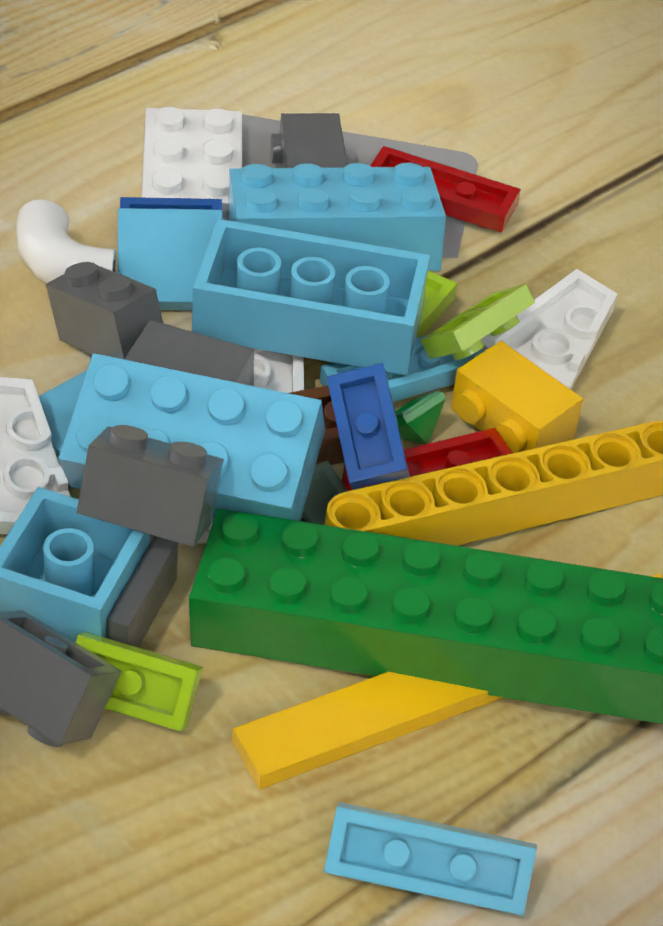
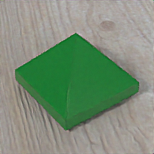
M435 391L413 399L395 410L402 440L424 445L429 444L446 400L442 391Z

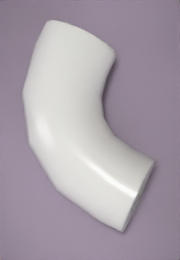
M43 199L32 200L24 204L19 210L16 224L18 251L22 260L40 281L46 284L65 274V270L71 265L87 261L116 272V250L82 245L71 239L68 235V215L58 204Z

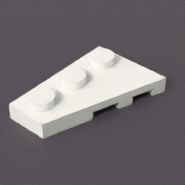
M576 269L536 298L533 305L519 313L517 317L520 323L501 334L495 336L488 334L482 338L483 349L486 351L502 340L559 382L572 389L614 311L618 294Z
M0 377V534H8L37 487L70 496L68 480L62 466L58 463L51 442L52 434L33 379Z

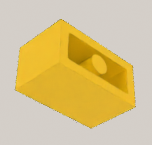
M501 340L457 369L451 410L457 413L465 422L472 424L480 431L496 428L512 452L517 453L575 438L583 398Z

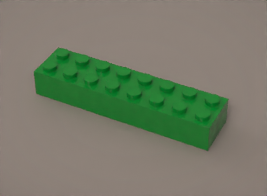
M217 508L189 595L191 646L370 676L393 672L488 691L490 696L663 724V578Z

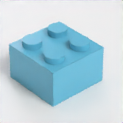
M37 487L0 546V612L23 610L75 643L77 635L83 632L107 638V617L149 547L150 534L77 514L79 499Z

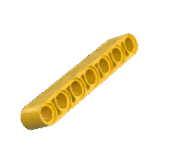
M652 421L343 492L334 496L329 501L324 525L458 546L663 496V421Z

